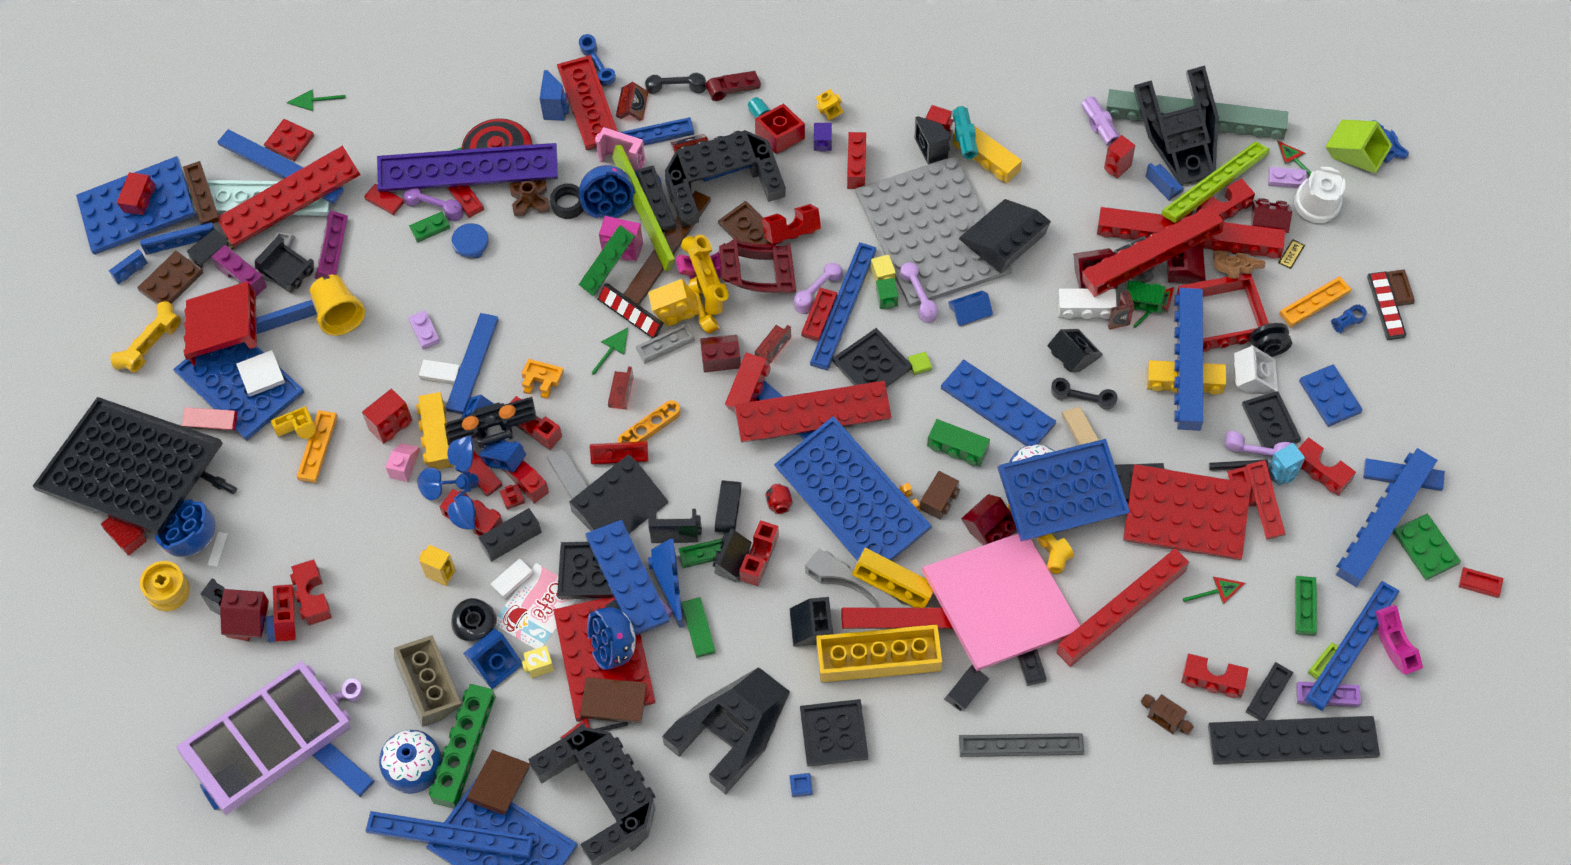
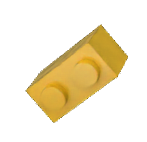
M428 545L427 549L421 552L419 562L425 577L447 586L456 571L450 553Z

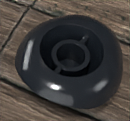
M469 598L460 602L455 607L451 618L454 634L464 641L478 640L485 637L494 629L497 623L494 609L485 601L477 598Z

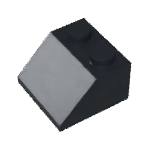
M920 116L915 117L914 139L927 164L947 159L948 151H950L949 141L951 140L949 131L945 130L940 123Z
M1060 329L1047 345L1051 350V354L1064 363V368L1070 372L1082 371L1103 355L1079 329Z

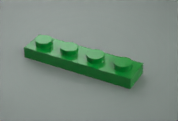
M619 225L578 285L594 296L636 236L622 225Z

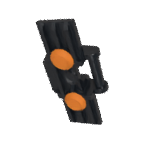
M533 397L505 405L498 402L475 409L469 416L444 423L448 445L466 436H472V439L477 438L480 449L484 448V445L507 438L509 440L513 439L511 427L537 419ZM500 425L502 431L504 430V432L487 436V428Z

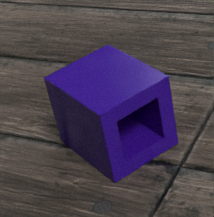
M814 123V151H832V123Z

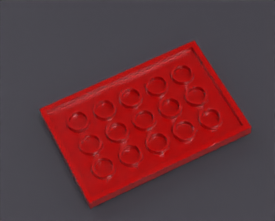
M1134 464L1128 500L1130 513L1126 515L1123 541L1170 549L1176 548L1182 551L1241 560L1251 483Z
M601 598L553 609L576 722L585 719L580 717L586 677L647 683L644 706L656 703L641 634L635 636L634 653L631 659L623 666L603 670L598 666L592 655L595 649L591 646L592 638L588 639L587 635L588 616L611 598Z

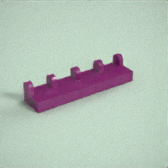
M331 210L327 215L323 243L321 244L317 272L315 273L316 279L321 277L329 279L328 275H336L348 218L347 215Z

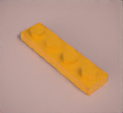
M1339 276L1280 310L1279 315L1291 328L1350 294L1352 289Z
M318 410L314 421L316 431L308 439L296 476L298 480L317 483L338 418L337 413Z

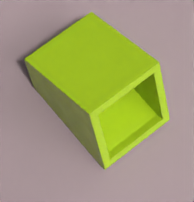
M1342 119L1325 148L1335 160L1376 173L1391 149L1392 143L1378 121Z

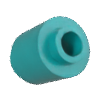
M754 97L748 102V110L754 118L770 111L766 103L759 99V97Z

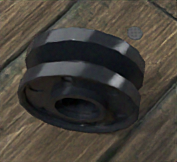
M1270 323L1260 326L1249 336L1250 343L1254 347L1271 357L1288 351L1293 344L1289 336V329L1283 323Z

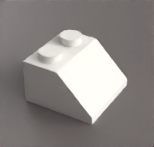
M1254 346L1234 353L1236 387L1247 393L1270 394L1278 391L1276 359Z

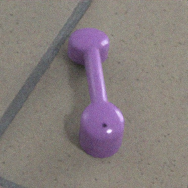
M419 188L408 189L404 193L405 203L409 206H415L423 201L442 207L445 216L451 221H458L463 217L462 206L457 200H440L422 194Z

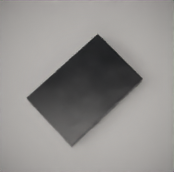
M1278 391L1242 402L1244 411L1261 447L1274 448V445L1281 442L1296 444L1301 441V437Z

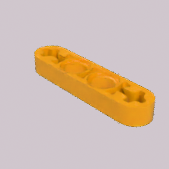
M674 400L665 402L623 432L617 439L618 443L624 440L627 442L646 441L680 416L679 403ZM669 408H671V409H674V408H675V412L669 411L668 409H669ZM655 417L662 419V422L659 424H653L651 421ZM639 428H645L647 430V432L644 435H638L636 433Z

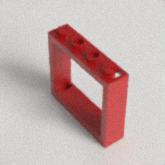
M1251 273L1239 274L1238 278H1230L1228 276L1178 286L1176 295H1178L1180 288L1203 289V297L1245 289L1257 326L1269 324ZM1257 328L1203 338V352L1214 348H1226L1235 344H1246L1250 342V334Z

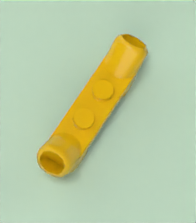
M704 235L688 236L683 239L681 248L691 258L705 297L704 311L707 314L718 315L723 312V304L729 294L725 283L720 284L709 254L712 251L711 244Z
M167 301L158 303L156 306L157 317L154 321L146 326L145 330L139 337L133 340L127 350L111 354L110 360L114 369L127 368L132 373L139 371L146 363L143 356L165 332L172 335L181 323V317L174 313V307L171 303Z
M1052 534L1038 537L1040 546L1043 549L1046 548L1049 552L1048 570L1055 574L1062 573L1065 570L1066 561L1074 558L1072 548L1064 537L1058 541Z

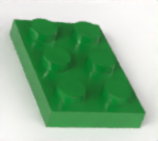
M1428 513L1395 528L1392 532L1425 580L1459 565L1461 562Z

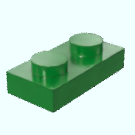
M443 211L409 225L417 243L450 229Z

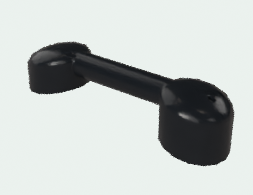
M697 72L690 74L689 77L661 78L659 75L653 74L645 80L646 91L650 94L657 93L662 89L663 85L689 84L691 91L695 93H702L706 90V79L704 75Z
M1060 377L1054 379L1051 385V393L1057 399L1063 400L1067 397L1092 401L1098 403L1102 409L1113 408L1118 399L1117 393L1111 389H1105L1099 395L1070 389L1069 382Z

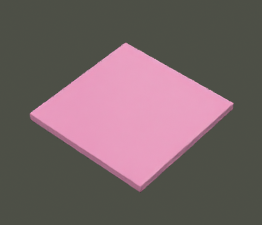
M1018 534L922 568L923 574L976 671L1062 640L1080 627L1078 620L1031 539L1021 542Z

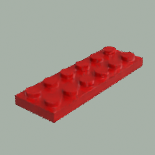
M588 55L557 64V69L586 150L597 147L595 138L603 127L617 131L592 58Z

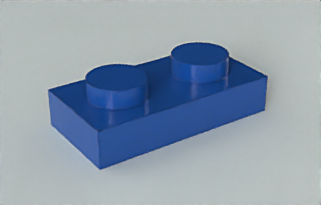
M138 249L111 268L109 273L113 280L120 284L133 273L142 269L147 264L143 253Z

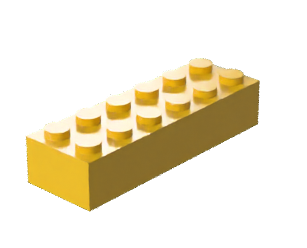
M937 625L816 636L821 683L940 672L942 670V656Z

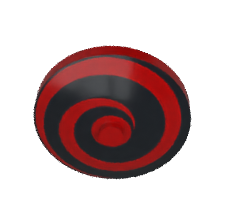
M498 118L481 122L473 127L465 136L461 150L533 145L529 132L521 124L509 119Z

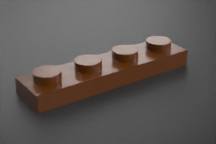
M198 161L183 166L201 225L218 222V213L201 162Z

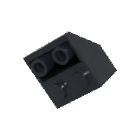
M730 529L728 534L725 533L720 546L722 550L721 552H716L713 560L714 574L737 582L739 570L746 554L749 553L752 542L734 529Z
M829 597L810 598L789 608L793 647L817 645L816 636L833 634Z

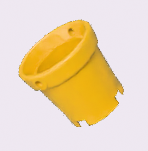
M328 275L330 278L325 280L321 277L312 284L309 290L317 312L316 320L321 331L332 336L344 335L353 331L361 324L365 317L366 310L363 303L352 294L340 276Z

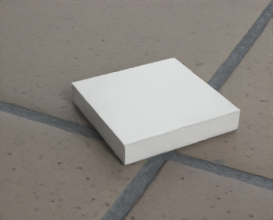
M272 350L237 363L249 397L285 383Z

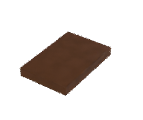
M744 201L718 220V224L732 238L753 244H772L764 238L763 217L747 201Z
M586 677L580 717L641 724L647 683Z
M492 749L467 796V801L506 815L530 768V763Z

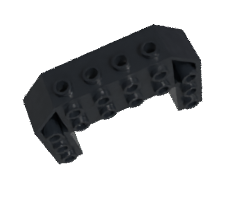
M744 130L735 131L727 136H717L713 140L700 141L696 145L683 146L676 150L665 169V183L681 227L699 223V212L691 193L692 182L748 165L752 177L759 176L768 202L784 198L786 187L769 141Z
M581 727L528 760L541 784L574 764H577L581 771L585 770L616 820V823L581 843L582 850L590 864L601 865L627 848H630L632 852L649 837L656 809L653 799L656 797L650 787L646 788L643 784L645 779L639 770L635 771L632 767L634 762L630 755L623 753V745L618 737L614 738L611 732Z

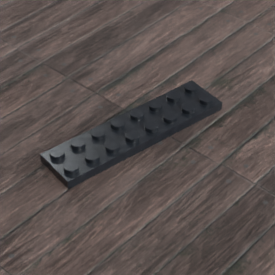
M1374 716L1209 722L1208 724L1213 764L1378 758L1380 756Z

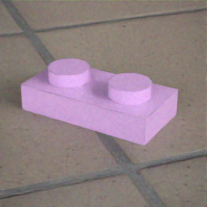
M1279 167L1269 168L1268 186L1298 188L1306 180V170Z
M426 310L408 317L422 349L440 343Z

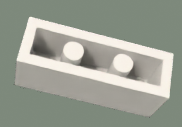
M1059 289L1058 317L1066 319L1073 317L1109 319L1112 318L1113 311H1116V289H1110L1095 298L1088 289Z

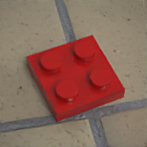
M283 119L266 140L264 147L295 162L312 140L314 134L306 128Z

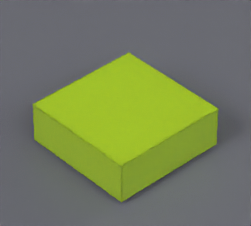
M926 351L908 356V362L912 365L914 375L932 370Z

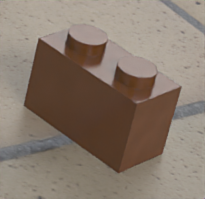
M938 471L920 500V510L939 520L943 514L947 515L951 508L950 503L952 499L956 500L960 493L959 480Z

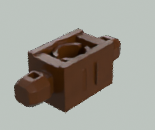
M1145 694L1141 699V704L1147 709L1150 708L1147 717L1171 734H1174L1177 728L1180 729V732L1187 735L1193 730V724L1188 720H1184L1187 711L1161 694L1155 700V697Z

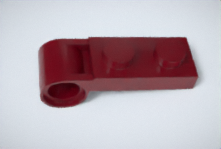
M756 71L714 77L709 79L705 85L711 100L720 101L728 93L759 89L761 83Z

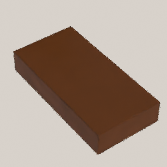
M1405 269L1387 272L1397 306L1414 304L1415 299Z

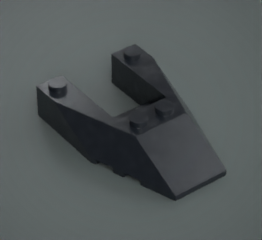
M1205 65L1187 70L1186 72L1194 103L1192 107L1161 115L1152 80L1136 84L1133 87L1147 136L1175 179L1181 185L1204 179L1216 171L1219 115Z
M758 667L704 698L690 709L662 736L663 743L680 757L701 732L708 728L728 744L732 749L709 773L710 782L726 795L766 750L790 691Z

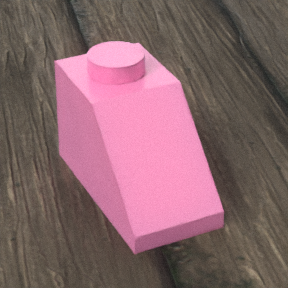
M401 443L392 450L386 465L389 478L408 482L420 447Z

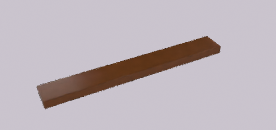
M694 191L692 196L700 218L711 202V197ZM678 216L674 220L676 228L668 230L664 234L673 256L682 244L683 239L687 237L695 225L682 228ZM655 249L624 292L625 296L638 305L643 301L664 270Z

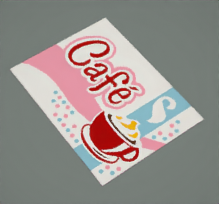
M536 563L532 568L534 574L517 588L498 614L495 625L534 649L543 647L557 627L553 609L573 605L576 599H558V575Z

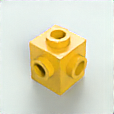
M831 89L815 97L819 103L816 105L820 114L824 113L828 121L844 113L840 105L842 103L838 93L834 95Z

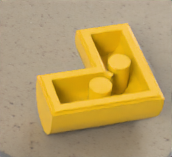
M307 406L271 420L277 437L296 431L300 438L308 439L316 431Z

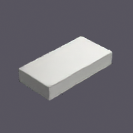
M423 359L418 376L419 379L454 384L460 365Z
M519 558L490 585L505 599L534 573Z

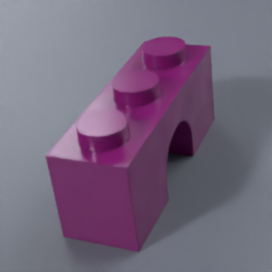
M226 245L211 256L217 269L228 278L233 276L239 284L248 281L255 290L256 296L267 287L263 276Z

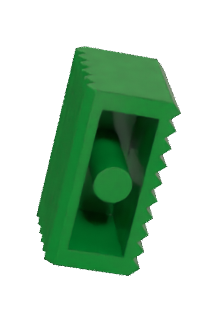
M1128 281L1124 308L1130 307V309L1162 313L1166 287L1157 283L1146 284L1141 281Z

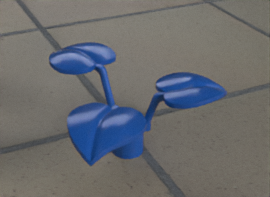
M466 436L453 441L449 445L447 452L450 464L455 465V470L463 474H460L456 480L441 481V472L438 469L426 468L419 474L417 484L423 497L428 500H436L441 496V485L456 484L460 489H465L454 497L455 502L449 504L448 515L451 522L457 527L475 529L474 504L470 497L464 496V494L476 488L479 479L476 474L468 471L473 462L472 436Z

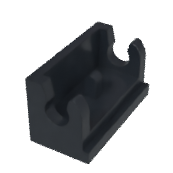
M214 229L188 249L187 253L189 258L202 268L205 261L224 245L229 247V243Z
M212 578L200 595L209 609L220 615V606L225 588Z
M971 665L944 700L959 711L965 710L989 678L980 670L976 671L974 666Z

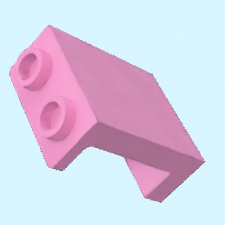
M605 127L596 135L595 143L597 144L599 161L603 162L607 155L612 156L615 145H622L634 172L642 169L646 161L642 139Z

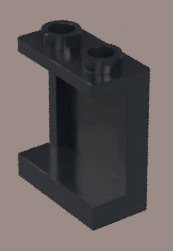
M278 235L255 259V269L291 293L294 289L297 290L301 286L302 280L306 276L309 277L313 273L314 260L311 258L306 260L286 246L284 239Z
M649 509L648 528L651 543H663L669 539H673L674 543H698V535H702L701 515H697L696 509H692L691 519H658L657 509Z

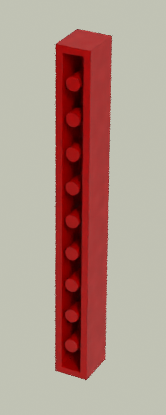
M1101 207L1097 235L1117 237L1124 240H1137L1144 236L1147 239L1153 233H1158L1167 226L1176 223L1161 214ZM1223 222V232L1201 242L1198 246L1213 251H1227L1234 254L1239 252L1251 256L1259 255L1269 258H1281L1284 250L1285 230Z

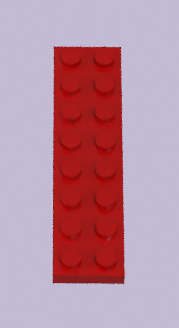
M342 145L218 216V222L235 248L361 174Z
M885 381L734 405L741 443L813 432L833 416L843 427L892 418Z

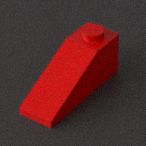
M522 460L514 472L504 470L514 483L518 484L519 488L533 504L549 493L547 482L524 460Z
M293 584L273 586L275 642L296 640Z

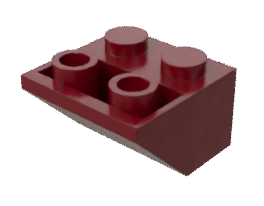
M1258 198V201L1253 200L1251 226L1285 230V233H1289L1293 213L1291 206L1286 201L1277 200L1276 203L1269 202L1265 198Z
M1196 245L1166 260L1168 283L1206 281L1204 251L1202 247Z
M990 494L986 495L961 518L969 533L983 546L1009 537L1017 530L1013 516L1002 498Z

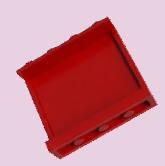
M248 281L186 300V308L184 309L186 322H184L185 349L183 353L193 366H196V356L245 342L249 349L257 347L256 292Z

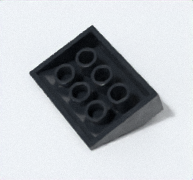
M1004 199L960 236L959 240L999 273H1002L1046 234L1051 221L1036 209Z
M628 454L570 500L569 503L573 514L590 531L622 520L628 534H630L648 519L649 509H657L658 511L668 503V500L644 469Z

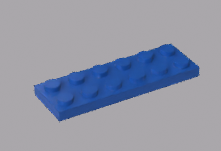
M964 359L941 384L943 391L1025 446L1039 444L1056 424V420Z
M619 520L585 533L588 544L619 609L627 615L632 623L635 636L669 623V616L623 521Z

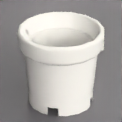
M1321 167L1319 170L1313 171L1310 177L1298 187L1294 195V206L1297 213L1303 219L1312 223L1323 224L1332 221L1338 216L1342 207L1345 179L1343 178L1342 180L1340 172L1332 167Z

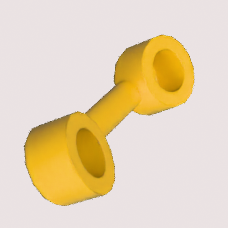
M696 276L690 279L689 287L697 296L701 313L698 314L699 324L706 333L711 334L719 330L720 326L711 314H705L700 297L703 291Z

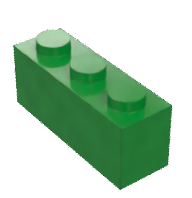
M936 419L927 440V446L933 451H941L948 454L951 458H959L970 465L980 467L990 445L989 438Z

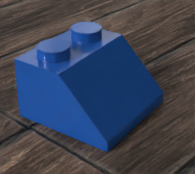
M544 70L539 98L543 119L565 121V115L569 113L567 93H564L563 85L548 70Z
M493 629L488 635L463 653L473 669L491 689L522 666V661L505 636L496 629Z

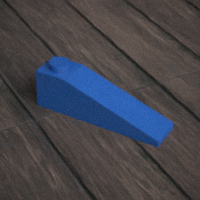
M669 539L651 549L652 557H648L649 569H653L657 583L673 612L679 628L683 627L676 553L674 540Z

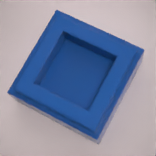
M273 615L266 616V634L269 642H275Z
M810 773L789 775L792 797L813 795Z

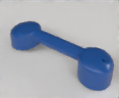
M590 34L582 35L579 39L580 50L584 55L591 56L599 71L598 78L600 83L606 86L613 84L616 80L615 71L603 66L596 54L598 47L594 36Z

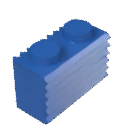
M505 439L487 444L484 450L479 453V456L488 467L504 469L510 472H514L527 455L522 444L517 441L513 443L507 442Z

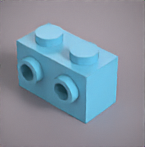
M1294 443L1274 453L1268 468L1271 480L1275 481L1278 486L1283 483L1289 484L1298 476L1305 457Z

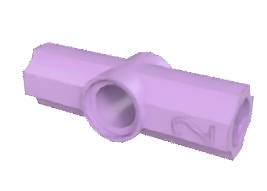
M1087 97L1081 106L1089 117L1090 126L1094 132L1099 133L1106 146H1110L1120 137L1113 126L1111 115L1108 111L1102 109L1095 97Z

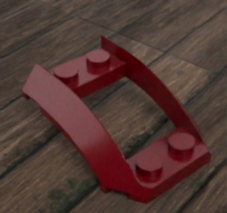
M733 238L727 244L723 243L719 246L721 277L723 281L755 292H796L790 243L786 246L753 244ZM739 256L757 260H773L776 283H757L741 279Z

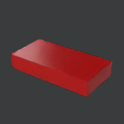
M374 184L364 195L365 200L393 216L404 204L402 198L389 191L379 192L377 184Z
M1463 567L1458 587L1499 598L1504 578Z

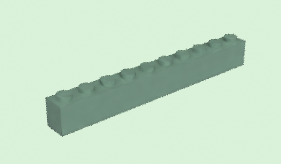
M1109 89L1106 111L1110 113L1111 118L1142 121L1134 92ZM1156 95L1161 115L1194 106L1193 99ZM1215 102L1219 115V132L1273 139L1285 138L1288 111Z

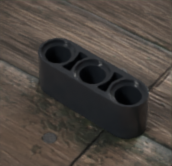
M721 481L715 519V532L728 534L730 529L736 530L742 487L741 482Z

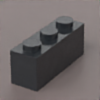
M530 508L479 536L478 539L482 549L492 562L542 533L538 520Z

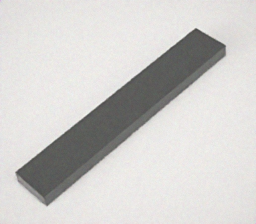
M1083 733L959 735L960 757L1084 755Z

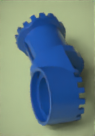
M1360 304L1353 305L1345 310L1341 316L1331 320V324L1334 325L1332 327L1341 334L1348 326L1362 323L1367 314L1366 308L1363 305L1360 306ZM1360 311L1362 317L1357 318L1352 312Z

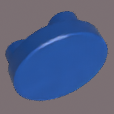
M468 223L454 231L451 241L456 254L464 257L479 258L486 250L489 238L482 226Z

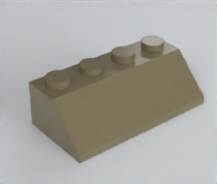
M433 635L394 648V660L422 727L443 720L461 706L460 699Z

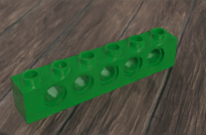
M470 684L468 690L464 691L462 697L463 705L457 710V722L455 727H452L450 730V741L448 746L444 747L443 761L436 770L437 778L435 784H432L429 789V796L433 804L454 809L459 803L496 698L493 689ZM474 705L479 706V708L475 711L470 710V708ZM473 724L470 729H463L465 725ZM466 743L465 747L457 748L458 744ZM453 762H460L457 767H450ZM446 781H453V783L450 786H443Z

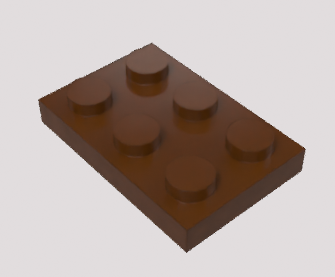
M175 250L137 289L156 304L164 301L172 304L204 272L202 268Z

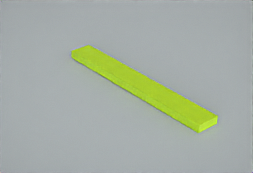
M1255 141L1165 207L1161 215L1177 223L1266 157L1270 149Z
M615 145L612 158L616 167L624 170L630 177L635 194H633L635 208L664 270L669 271L672 269L675 261L673 253L623 146Z

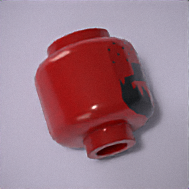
M773 484L766 491L765 497L769 510L776 514H782L787 512L792 506L793 501L788 487L781 484Z

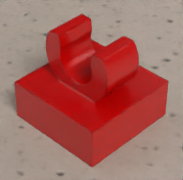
M511 484L506 486L505 489L500 490V495L507 510L525 503L518 484L513 486Z

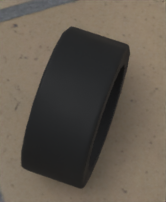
M564 183L553 189L550 195V203L554 214L563 219H572L583 212L584 209L577 185ZM565 195H574L578 198V202L569 208H564L557 204L558 199Z

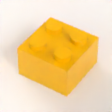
M683 279L648 292L652 311L666 326L675 325L682 320L691 319L695 315L701 314L696 294Z

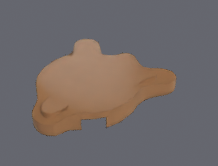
M1226 251L1213 252L1215 269L1227 273L1230 278H1238L1239 273L1250 274L1254 269L1265 268L1266 262L1264 260L1253 259L1243 253L1237 252V256H1229V252Z

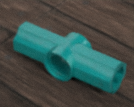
M958 106L952 111L955 123L956 141L959 142L962 158L969 160L978 156L974 124H971L968 108Z

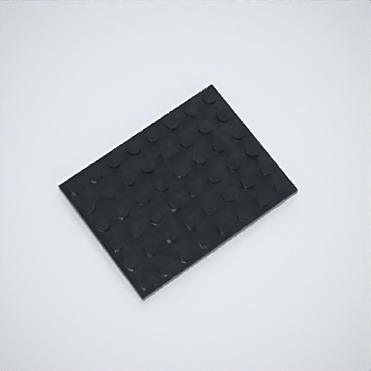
M97 397L33 484V488L36 491L160 536L223 443L221 439Z

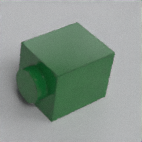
M895 279L876 280L879 308L891 309L898 306Z

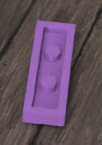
M1297 682V704H1309L1304 700L1315 682ZM1340 684L1327 705L1359 707L1361 705L1360 685Z

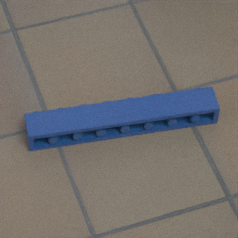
M1180 288L1178 295L1174 297V306H1177V311L1174 312V322H1177V327L1174 328V338L1177 339V344L1175 343L1174 355H1177V360L1174 361V371L1177 372V377H1174V388H1177V394H1174V405H1177V410L1174 411V422H1177V430L1201 431L1203 424V289Z
M1419 448L1413 454L1409 452L1404 460L1406 466L1398 469L1394 476L1397 480L1395 483H1389L1385 490L1388 494L1385 498L1381 496L1375 505L1378 510L1376 513L1371 511L1366 519V522L1369 524L1366 528L1361 527L1356 535L1359 538L1356 543L1352 541L1346 550L1349 555L1347 558L1342 557L1336 567L1339 570L1336 575L1357 588L1438 461L1437 459Z

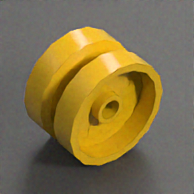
M155 562L144 570L140 578L142 593L150 605L159 611L175 610L188 599L190 584L179 566L173 562Z

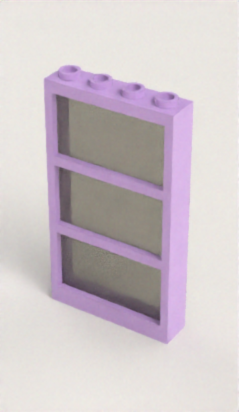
M303 661L176 746L181 757L225 816L351 728L349 723L351 718L348 713L338 708L339 703L333 695L329 696L327 694V687L323 681H317L310 665L306 666Z

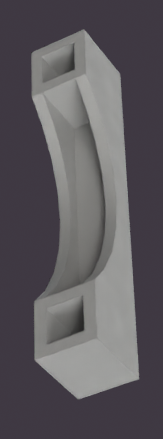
M819 548L805 565V574L820 584H835L852 588L868 598L876 608H912L909 605H903L892 595H888L884 591L851 575L853 570L850 569V566L843 561L839 562L829 551H823Z

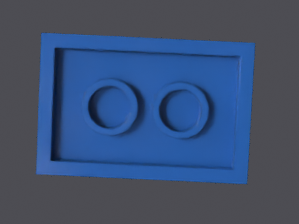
M1334 364L1300 378V384L1327 427L1362 413L1363 409Z

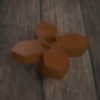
M546 180L510 183L511 196L517 198L512 204L515 217L526 215L531 207L539 213L550 211L548 198L542 196L547 191Z

